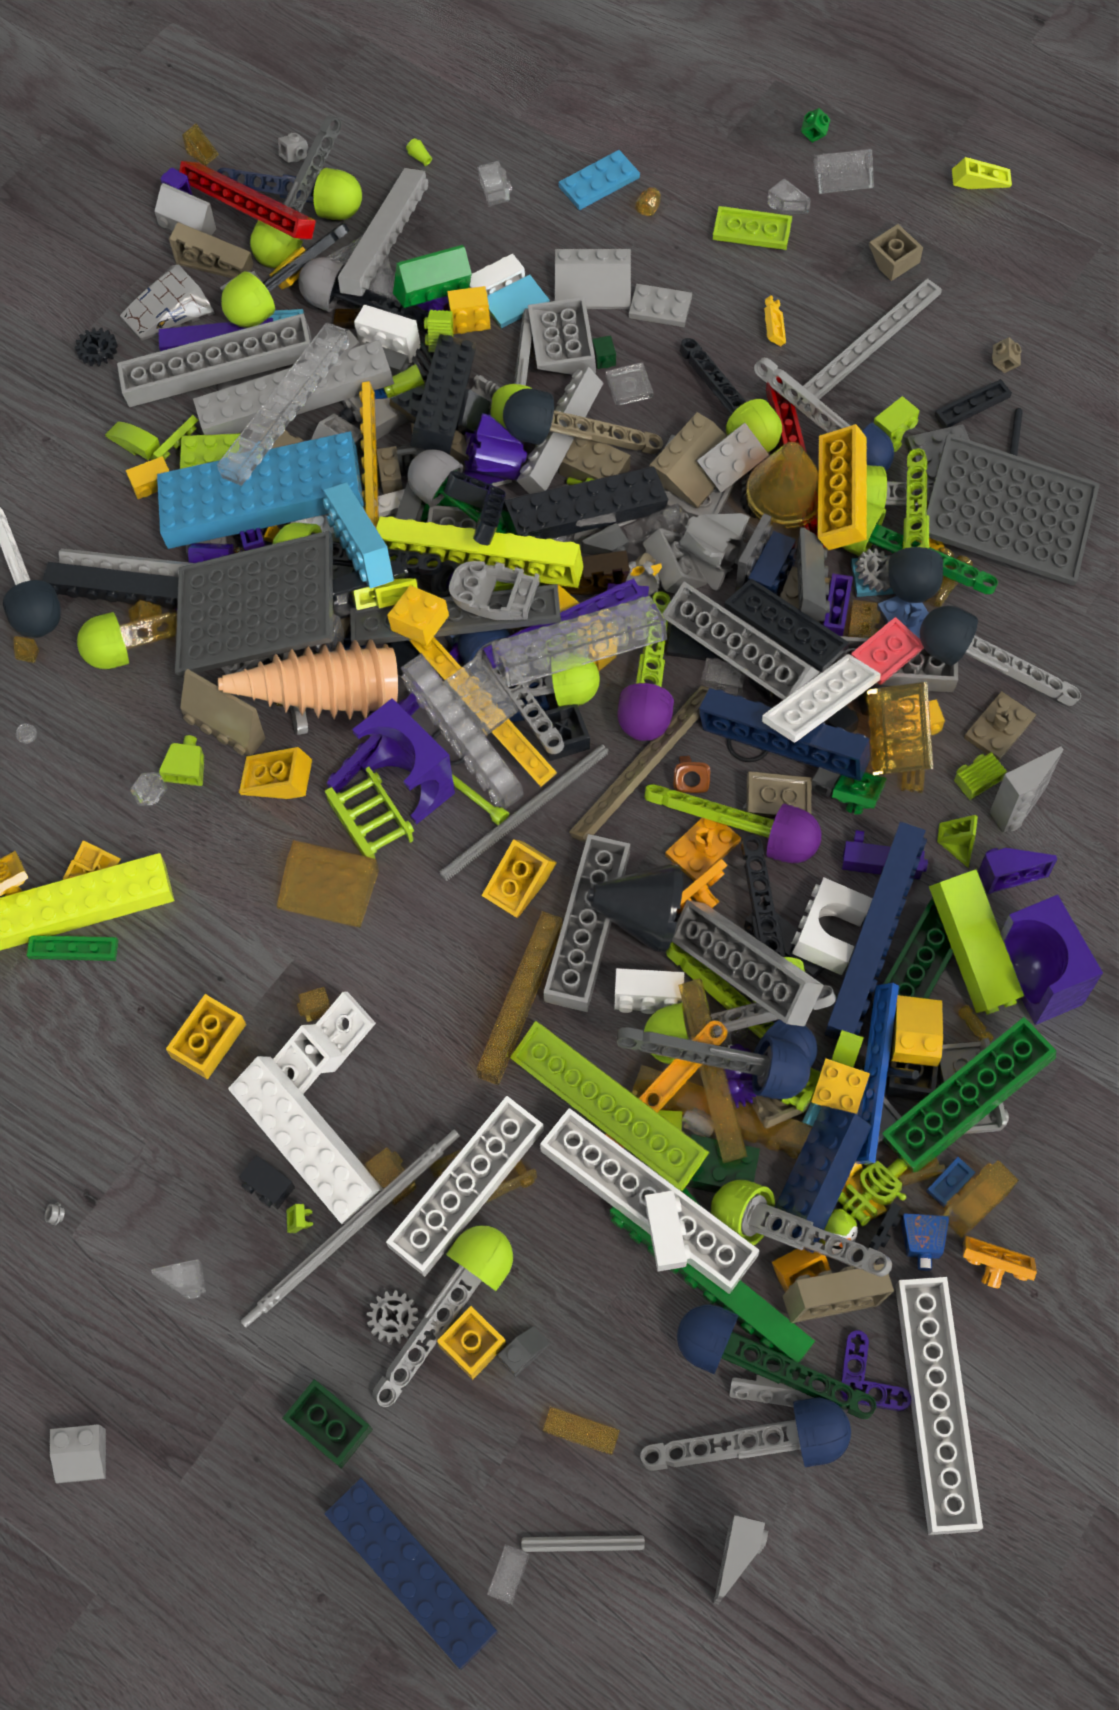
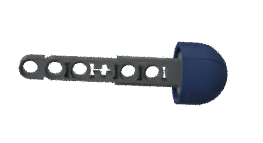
M625 1027L617 1032V1044L623 1048L636 1051L639 1049L646 1053L752 1074V1087L756 1096L771 1099L792 1098L805 1088L810 1077V1062L806 1053L800 1046L785 1039L766 1036L755 1054L654 1032H643V1030ZM768 1047L764 1054H762L763 1049Z

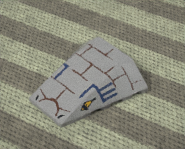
M177 264L167 269L122 312L120 317L139 339L143 341L159 335V329L181 327V324L190 320L194 322L200 320V316L206 314L210 316L215 313L201 288Z

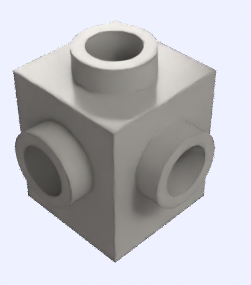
M290 133L288 136L278 138L279 156L288 163L299 162L301 159L306 158L308 144L299 134Z

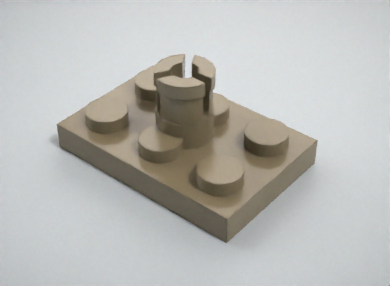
M1001 691L968 730L964 739L986 754L993 753L996 759L1000 761L1032 723L1036 714Z

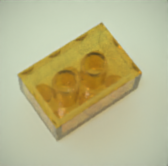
M999 1160L993 1165L989 1162L980 1171V1174L976 1177L977 1180L972 1178L963 1187L964 1189L959 1193L960 1196L956 1193L943 1208L946 1211L943 1216H949L948 1225L961 1238L968 1234L1010 1194L1019 1181Z

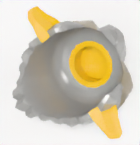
M644 553L637 560L629 562L630 572L626 582L634 578L639 586H649V596L653 597L658 592L660 580L658 572L661 570L662 565L661 563L655 565L656 560L650 554Z

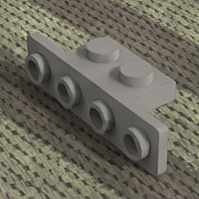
M766 1364L771 1371L779 1370V1365ZM794 1371L792 1379L797 1380L799 1373ZM757 1374L756 1381L732 1378L729 1394L730 1397L741 1400L758 1401L794 1407L793 1401L813 1398L782 1383L777 1384Z

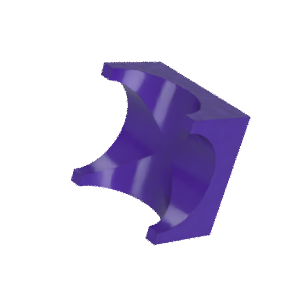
M393 698L352 729L353 734L358 739L369 734L383 735L373 754L361 764V768L365 773V768L370 767L372 771L387 766L400 767L410 772V775L403 781L404 786L409 791L417 785H421L419 804L410 815L411 820L416 825L455 794L449 754Z

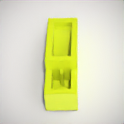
M394 579L392 582L371 589L368 586L351 591L354 606L357 610L373 606L384 608L395 605L410 585L418 588L416 579Z

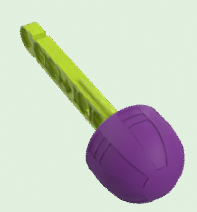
M660 591L653 595L650 602L643 654H640L636 684L627 686L621 691L617 711L618 722L622 730L633 739L639 741L654 740L663 735L671 722L674 699L666 689L662 688L665 664L663 654L668 621L664 618L662 621H658L653 616H661L671 600L669 595ZM656 599L663 600L665 605L658 604ZM651 631H658L661 636L656 637ZM653 644H656L655 652L651 648ZM646 663L654 664L656 669H650ZM649 679L654 684L645 683L644 680Z
M647 785L644 798L649 802L659 805L663 804L672 809L768 837L767 857L780 860L781 862H804L817 852L821 843V828L814 816L792 805L784 803L780 807L775 820L676 790H669V788L659 785Z

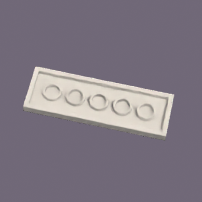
M847 654L762 716V722L795 743L880 680L881 673Z

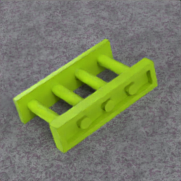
M367 767L365 769L368 779L343 793H336L331 787L325 790L327 801L368 865L376 862L374 854L377 853L376 850L403 835L406 836L409 842H412L414 829L409 821H404L383 789L379 774L377 772L373 773L370 767ZM371 786L375 788L378 793L377 796L352 810L350 808L346 810L343 805L346 800ZM384 802L389 810L363 826H357L354 822L356 820L355 817ZM393 818L399 825L398 829L373 843L371 841L367 843L364 838L366 833Z

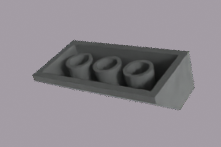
M800 528L796 552L799 610L816 621H825L826 613L830 612V601H826V595H829V583H825V578L828 577V565H824V560H827V548H823V543L818 539L817 535L806 528Z

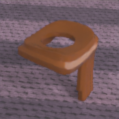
M689 755L680 756L679 764L674 769V789L683 793L707 792L710 784L709 765L691 762L692 759H690ZM690 771L698 773L700 776L698 785L692 787L686 785L684 782V775Z

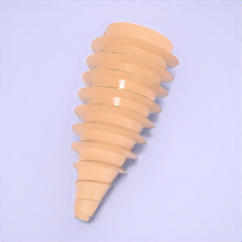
M369 639L365 649H361L356 640L352 642L349 650H345L340 641L337 642L332 652H329L326 644H321L319 652L313 654L308 646L305 648L303 656L299 657L291 649L285 660L281 661L278 655L275 654L270 664L263 665L260 661L258 667L223 675L222 678H218V691L251 697L253 700L256 698L268 701L269 707H271L273 702L283 705L285 712L292 705L299 708L302 716L306 708L314 709L317 718H319L322 709L330 710L333 719H335L338 710L346 711L349 720L354 711H361L364 719H366L369 711H376L391 698L397 702L398 675L395 652L387 644H384L382 648H376L372 639Z

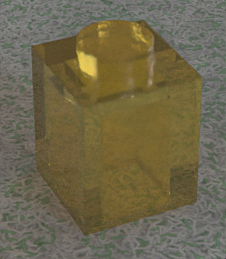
M325 987L299 994L301 1002L297 1003L300 1016L305 1015L307 1022L321 1018L331 1007Z

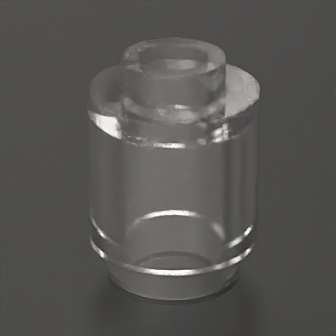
M693 1107L692 1110L687 1109L681 1120L685 1122L684 1128L701 1137L706 1136L710 1138L717 1125V1121L713 1120V1116L696 1107Z

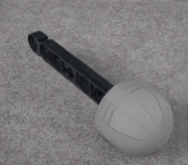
M326 257L315 258L307 262L299 274L300 292L304 299L315 307L331 312L338 300L341 299L361 308L367 305L416 320L418 330L428 333V329L424 328L423 323L425 317L429 315L426 312L410 306L404 308L400 302L367 289L359 297L340 293L338 276L345 266L344 263Z

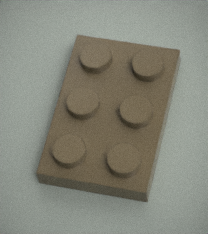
M748 772L746 812L759 816L776 817L780 807L785 803L811 814L812 778Z

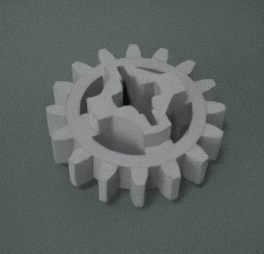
M876 548L873 551L868 549L858 557L855 563L858 567L855 571L860 573L858 579L864 580L863 585H869V590L875 588L877 592L881 590L885 592L891 588L888 576L889 559L891 556H884L883 550L878 553Z
M386 1291L385 1298L383 1299L377 1296L378 1303L370 1304L373 1312H367V1317L372 1319L367 1322L368 1327H375L371 1331L372 1335L379 1334L378 1339L380 1342L387 1338L389 1345L392 1344L393 1339H396L398 1344L401 1343V1337L403 1336L409 1339L408 1332L416 1330L413 1323H419V1319L414 1316L418 1313V1309L411 1308L415 1304L413 1299L406 1301L407 1294L404 1293L399 1297L397 1291H394L393 1296H390ZM396 1302L400 1304H398L397 1306L389 1305L388 1303ZM381 1309L383 1312L382 1318L377 1322L378 1313ZM387 1310L394 1316L396 1315L399 1325L390 1320ZM407 1313H408V1314H409V1318H408V1322H407V1324H406V1326H405L404 1323H403V1320H404V1317H405V1316L407 1315ZM389 1329L397 1330L398 1332L389 1333L386 1331Z

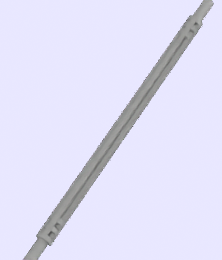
M455 1129L438 1144L434 1143L257 1302L258 1305L240 1320L243 1326L247 1328L262 1313H267L438 1160L444 1154L443 1151L460 1137Z

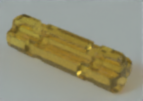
M970 1006L962 1007L958 1014L963 1020H966L965 1023L976 1037H980L979 1041L983 1038H989L991 1043L994 1039L993 1035L985 1030L987 1028L978 1016L972 1014L973 1010Z

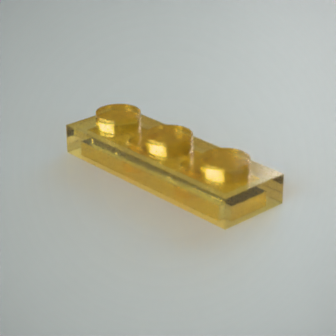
M550 1407L543 1428L545 1433L609 1455H613L620 1430L553 1407Z

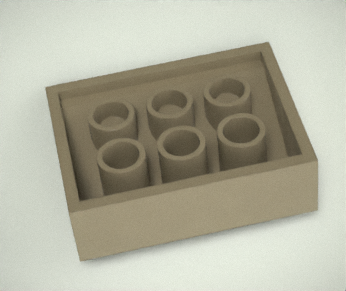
M697 412L655 458L650 467H655L663 488L698 509L715 490L716 486L698 464L697 460L726 438L727 435L713 421Z
M189 669L185 671L180 706L184 716L183 719L190 725L195 724L200 727L201 731L205 734L214 735L222 744L231 745L237 753L252 756L266 739L256 708L230 693L218 691V686Z

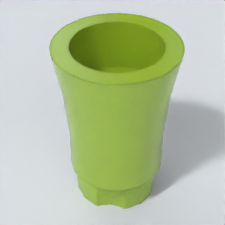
M414 364L403 372L392 376L394 384L383 387L387 398H391L423 385L424 382L417 365Z

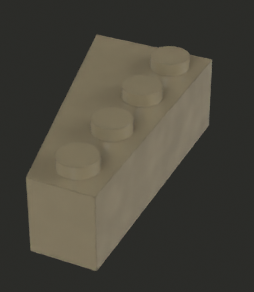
M177 222L169 238L176 265L179 264L180 266L229 278H235L244 271L250 272L253 267L251 252Z

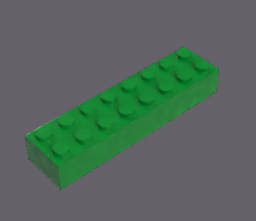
M1023 1017L882 1133L883 1141L898 1158L905 1162L908 1169L915 1175L1056 1059V1049Z

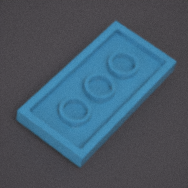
M617 150L559 181V188L577 209L581 210L639 179L640 172L620 150Z

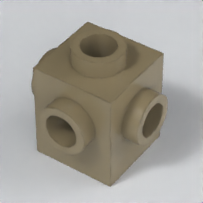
M1010 337L994 344L993 364L1003 373L1020 366V345L1015 343Z

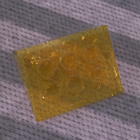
M927 682L868 690L867 703L869 707L873 775H896L933 769Z
M293 840L285 865L277 908L361 928L379 871L377 860Z

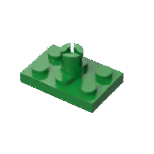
M865 772L861 781L841 775L834 788L832 797L837 798L840 802L847 803L846 811L852 813V810L855 809L854 814H862L863 808H875L887 778Z

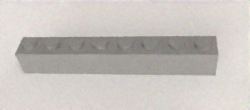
M590 367L582 370L578 369L573 373L572 380L565 387V393L558 400V406L555 411L586 417L603 385V382ZM559 420L562 426L567 427V423L564 420ZM549 431L545 441L540 445L535 444L534 450L528 455V461L521 468V474L517 482L529 494L546 491L575 437Z

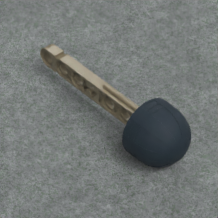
M519 390L509 397L503 409V421L508 432L514 438L528 443L540 445L545 441L549 431L636 451L642 449V452L656 454L663 446V440L657 434L643 433L640 430L555 411L552 394L541 390ZM559 420H564L567 423V427L562 426ZM577 424L583 425L586 431L580 430ZM613 432L619 433L622 439H617ZM631 437L638 438L639 443H635ZM649 440L654 441L657 447L651 446Z

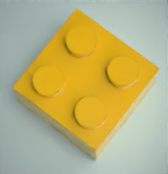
M485 286L447 291L449 311L453 312V334L491 329L489 303Z
M410 585L387 616L391 631L427 646L449 617L446 600Z
M472 1306L437 1340L438 1346L472 1380L506 1346L505 1339Z

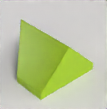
M976 815L939 823L937 842L967 868L969 867L976 836L978 818Z

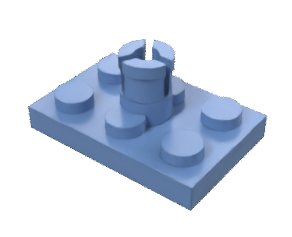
M895 596L877 604V609L886 624L896 617L920 639L921 624L929 613L922 602L910 603Z

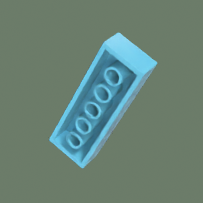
M348 483L325 489L323 504L326 511L329 512V515L326 516L330 528L333 527L335 537L339 538L342 548L346 549L349 560L352 559L355 570H359L362 582L366 581L371 589L394 581L388 548Z

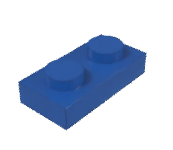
M957 1157L926 1192L945 1207L976 1172Z

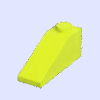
M965 157L952 168L954 186L965 189L1010 188L1012 186L1010 169Z

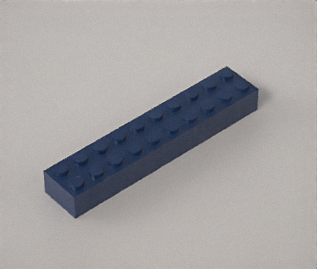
M901 821L899 823L827 1025L825 1036L838 1040L842 1030L857 1036L859 1035L863 1024L859 1019H864L870 1001L866 999L867 997H872L878 981L874 977H879L885 961L881 956L886 957L892 941L888 936L893 937L899 921L895 916L900 917L906 902V898L903 897H907L913 882V878L910 877L915 875L927 842V838H924L926 831L924 829Z

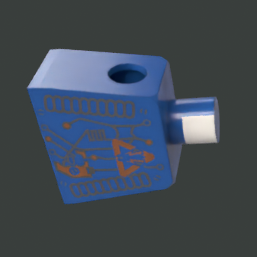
M903 1214L901 1228L906 1255L908 1257H918V1270H932V1258L939 1259L943 1255L949 1216Z

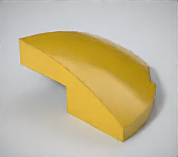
M82 841L63 880L118 865L121 858L86 841Z

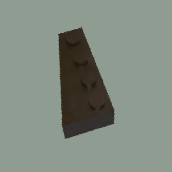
M626 550L582 557L584 568L578 588L561 587L570 595H591L607 591L608 583H625L630 572ZM540 583L541 586L554 585V584Z

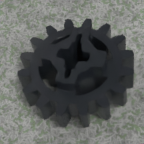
M94 327L92 332L85 330L86 335L80 334L81 340L75 341L77 344L75 350L78 358L82 359L84 364L89 362L90 366H93L94 363L100 366L101 362L107 364V359H114L113 354H117L116 348L118 344L114 334H110L109 330L104 332L103 328L96 331Z

